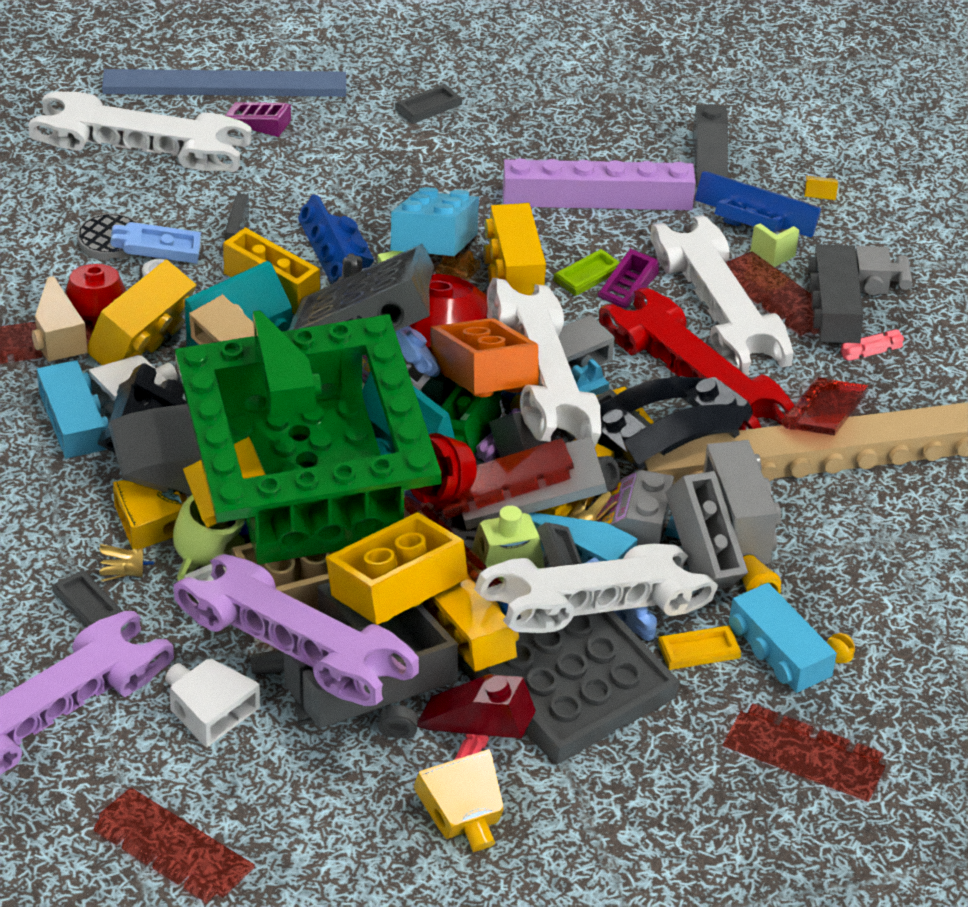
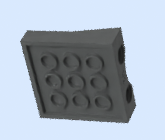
M423 243L303 297L288 330L390 314L394 329L398 331L429 317V284L434 271V265Z
M614 611L573 616L567 626L554 632H519V640L516 641L517 658L476 672L463 659L461 669L471 680L487 674L524 678L536 709L525 734L556 765L604 739L609 733L621 726H627L675 699L680 683Z

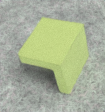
M759 223L753 228L750 253L771 268H774L796 256L799 229L793 226L776 235Z

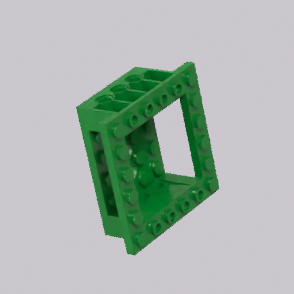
M390 314L282 331L309 358L312 374L319 373L322 395L315 396L316 412L271 417L254 336L175 349V359L216 522L221 523L245 518L258 565L339 551L404 519V490L441 484V470ZM362 355L367 357L396 453L380 454L362 395ZM305 435L308 438L303 441H295L291 437ZM249 437L266 475L243 479L234 444ZM304 461H311L316 465L303 468L299 464Z

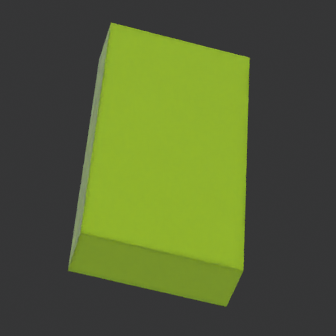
M600 249L554 273L553 280L571 294L577 296L609 279L620 262Z

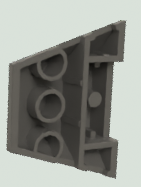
M187 404L148 409L124 415L110 421L108 428L123 480L165 493L170 489L189 494V497L192 495L183 468L200 461L201 458Z

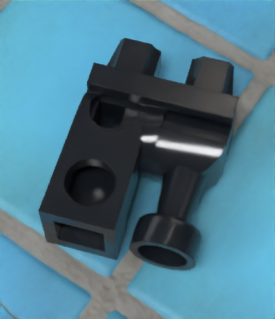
M142 363L134 368L128 380L119 384L118 395L113 404L114 410L110 421L124 415L148 409L187 404L183 399L184 391L182 384L176 380L167 379L162 382L160 387L154 383L157 374L156 369L146 363ZM107 426V429L101 432L97 444L115 453Z

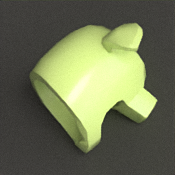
M191 495L182 504L173 529L174 547L183 559L177 575V582L184 579V575L193 572L197 567L211 564L210 560L218 555H232V547L244 545L245 538L240 536L239 533L245 524V518L235 520V524L231 527L228 521L207 528L202 521L194 497Z

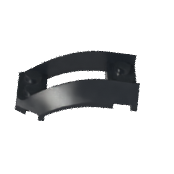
M698 377L660 378L628 388L600 404V438L641 470L646 467L644 461L658 452L664 456L674 449L698 438L719 433H728L733 438H736L740 435L738 429L743 421L748 423L753 415V410L746 399L716 377L708 379ZM672 398H682L693 406L667 415L649 426H645L630 414L648 404Z

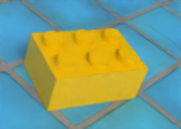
M530 203L491 205L490 219H485V236L489 238V244L483 246L484 263L491 264L488 266L489 283L492 278L504 279L515 291L524 295H532L535 284L545 286L546 262Z
M165 259L101 311L87 345L88 354L101 365H105L135 355L143 356L142 353L146 350L150 353L154 352L163 342V336L169 332L171 335H174L185 322L183 318L185 299L193 295L197 284Z
M418 512L326 557L331 596L375 625L387 622L403 611L418 606L423 601L443 591H447L454 585L468 579L464 540Z

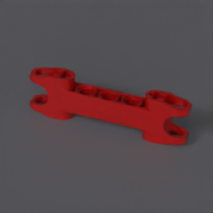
M639 288L634 291L635 299L633 305L637 309L636 311L624 310L614 304H607L600 308V324L615 337V343L631 356L646 350L655 359L660 358L667 364L665 367L678 377L706 379L716 377L746 399L753 410V415L748 423L743 421L738 430H746L747 427L749 429L762 428L757 419L760 417L773 419L781 425L796 424L798 410L779 384L764 374L750 379L686 328L687 320L683 310L668 297L650 288ZM611 318L614 320V322L616 323V325H617L618 327H616V326L612 323ZM776 404H779L784 409L786 416L781 412V410L778 408Z

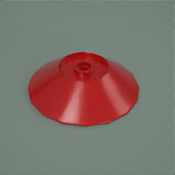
M432 274L429 284L430 316L409 326L426 338L427 343L425 345L431 351V326L488 319L487 295L463 278L445 274Z

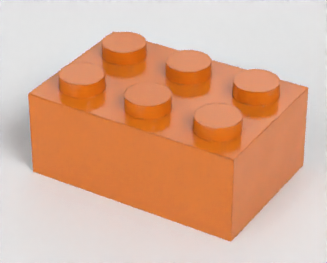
M495 318L431 326V352L437 359V363L441 368L440 372L445 377L456 382L458 386L470 391L473 396L490 397L494 395V391L501 390L522 392L527 384L539 385L538 344Z

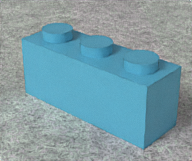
M78 360L37 368L38 391L65 459L107 450L97 443L101 432L107 429L109 422L106 416H100L101 404L97 394H91L92 384L88 372H82Z
M769 582L732 598L729 625L733 633L737 636L742 635L750 643L755 656L760 660H766L774 669L775 676L782 684L787 683L798 693L833 676L837 655L835 650Z

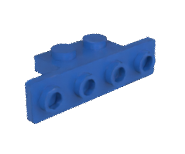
M708 171L702 172L695 196V201L716 207L714 214L722 216L723 222L727 224L741 226V223H744L754 228L755 225L760 223L773 233L781 229L787 230L794 226L799 229V234L810 238L815 233L821 212L819 206Z
M312 194L308 202L301 208L298 220L331 285L336 283L339 277L342 276L343 259L348 254L360 256L362 258V268L370 267L374 262V258L367 242L363 239L358 229L357 223L347 216L338 217L328 214L320 197Z

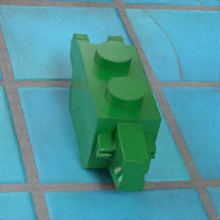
M457 385L441 408L449 413L455 439L466 443L474 454L476 446L489 433V421L498 419L502 414L500 400L503 390L494 391V395L490 397H476L464 387Z

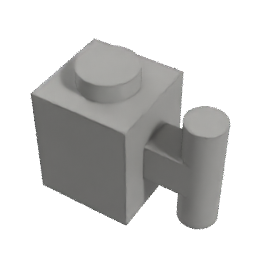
M856 246L855 251L861 293L870 295L888 294L890 281H899V286L903 290H908L912 287L910 264L907 256H898L896 263H891L889 247Z

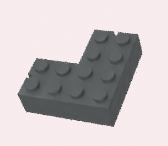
M329 582L318 585V611L359 632L367 626L374 624L331 596ZM420 604L403 611L387 622L378 624L394 633L419 657V673L412 679L399 680L389 676L378 677L383 683V700L377 705L363 706L332 695L317 683L311 666L283 652L285 687L300 705L304 704V710L318 727L322 728L458 681V643L426 608ZM392 653V656L406 667L404 660L398 654ZM365 685V691L370 694L368 687Z

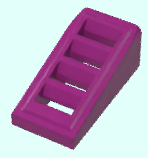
M235 102L225 116L246 123L253 131L279 137L291 121V104Z
M630 248L599 291L598 297L627 309L635 299L634 291L639 288H646L659 274L658 260ZM631 270L637 271L641 274L638 275L636 273L631 272ZM626 276V277H628V278H630V279L635 280V283H634V282H631V281H629V280H627V279H624V277ZM619 283L621 285H624L630 288V290L628 291L624 288H621L617 286V284ZM615 291L619 294L624 295L625 297L622 298L610 292Z

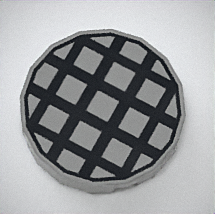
M105 213L93 216L84 221L78 228L77 240L79 247L90 258L101 261H110V258L118 257L119 260L127 258L132 254H127L122 248H115L110 244L112 227L114 225L126 226L129 222H138L129 216Z

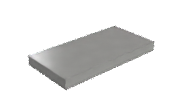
M590 436L478 466L472 488L458 498L466 530L477 528L483 520L499 518L500 510L505 506H516L521 510L522 514H529L608 493L593 440Z

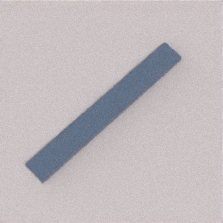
M104 69L102 92L103 94L346 97V72Z

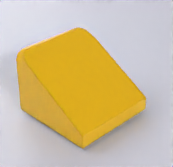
M806 175L804 197L836 200L837 179Z

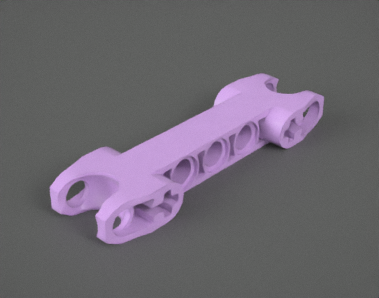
M228 554L218 555L210 560L213 581H201L187 577L173 584L175 601L198 624L214 632L221 631L230 624L311 666L317 683L325 691L340 699L363 706H374L383 700V683L378 677L389 676L399 680L412 679L419 673V657L394 633L375 624L367 626L360 632L277 590L272 575L265 568L250 560ZM187 592L190 593L196 600H198L199 604L193 602L189 598ZM392 653L398 654L404 660L406 667L392 656ZM365 685L368 687L370 694L365 691Z
M135 611L117 613L98 620L82 630L73 642V654L0 697V775L19 763L22 750L18 745L22 743L21 739L31 733L35 735L54 723L52 720L63 713L68 715L86 704L84 701L94 694L99 696L113 687L119 694L126 697L149 683L157 673L174 659L173 644L167 639H156L142 645L128 642V640L135 637L141 631V617ZM129 623L127 628L121 632L122 627ZM160 654L157 660L150 663L156 656Z

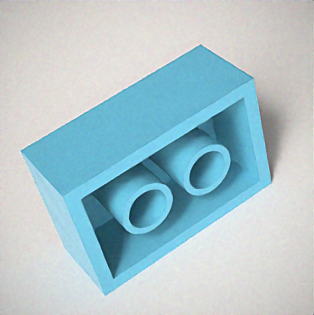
M419 188V191H416L391 212L390 250L405 252L423 243L428 254L455 256L478 234L479 197L469 196V192L464 190L450 191V194L438 193L436 188Z

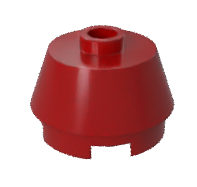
M88 264L72 271L65 294L82 320H91L92 326L95 327L101 311L127 290L115 268L104 264Z
M431 433L429 437L442 474L441 484L410 490L423 503L430 502L436 506H444L472 488L477 475L476 459L471 448L463 441L442 434Z

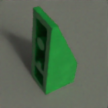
M260 310L253 311L254 339L271 417L316 412L315 396L322 395L319 373L312 374L309 358Z

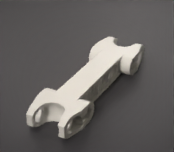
M57 91L44 95L42 103L43 113L46 115L37 116L31 119L28 124L30 138L56 147L80 151L86 142L96 144L108 143L113 144L112 146L127 149H131V147L143 149L142 151L161 154V152L173 154L172 156L178 157L183 167L203 171H237L240 167V152L232 146L246 147L250 145L252 140L250 126L240 120L221 114L201 113L197 116L196 120L103 106L100 99L96 96L81 92ZM50 102H60L64 106V110L54 109ZM37 126L53 129V134L44 135L38 131ZM231 129L239 130L244 135V138L230 137L227 132ZM217 154L229 156L233 163H222L218 159Z
M703 215L692 217L693 224L690 233L672 231L664 223L653 224L650 238L657 254V260L666 274L682 272L688 282L692 281L696 287L693 290L701 302L705 301L709 307L707 311L714 322L718 321L720 324L711 327L710 331L711 343L717 353L745 375H750V354L752 353L770 355L777 361L780 367L792 366L793 349L785 324L776 313L761 316L726 264L729 260V246L721 230Z
M492 278L487 290V318H495L538 344L539 385L527 384L523 388L520 398V410L525 424L534 437L540 441L550 442L552 433L556 428L568 431L577 440L591 436L595 447L601 436L600 404L594 393L578 390L558 337L564 324V313L559 300L548 286L535 284L532 295H524L512 289L506 280Z
M653 543L633 547L625 554L623 559L538 569L528 558L510 559L482 571L479 574L474 590L485 600L509 604L503 621L513 631L547 633L561 630L568 625L573 616L655 605H658L669 616L686 614L711 602L718 585L708 575L695 574L683 570V565L688 555L680 547ZM500 576L504 577L503 583L488 588L492 580ZM704 587L699 595L691 597L693 591Z

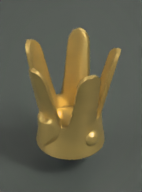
M611 493L601 494L588 510H585L589 498L579 500V503L568 517L598 521L619 501H615L598 516L610 499Z
M100 544L99 550L103 555L121 558L100 562L112 565L102 567L99 571L100 575H118L101 580L102 582L125 576L143 578V565H154V561H143V548L126 550Z

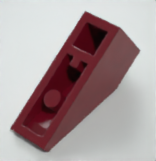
M487 674L431 696L418 719V727L431 731L522 739L536 709L523 677Z

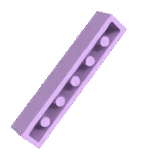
M504 159L503 204L530 203L531 207L693 210L696 184L693 163L683 162L653 163L650 161L621 162L617 160L604 162L588 160L558 161L555 159Z

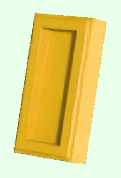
M730 625L658 637V645L669 670L741 658V650Z

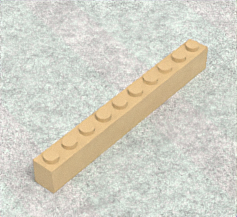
M968 402L739 430L740 435L736 438H733L728 433L713 434L690 441L664 456L658 452L644 461L646 467L641 470L674 476L673 484H675L685 475L703 473L707 444L749 440L754 454H759L761 472L763 477L768 478L769 481L775 478L791 476L802 478L808 474L822 472L834 474L841 470L854 468L870 469L874 466L885 464L903 465L909 461L925 459L935 461L941 457L956 455L967 457Z

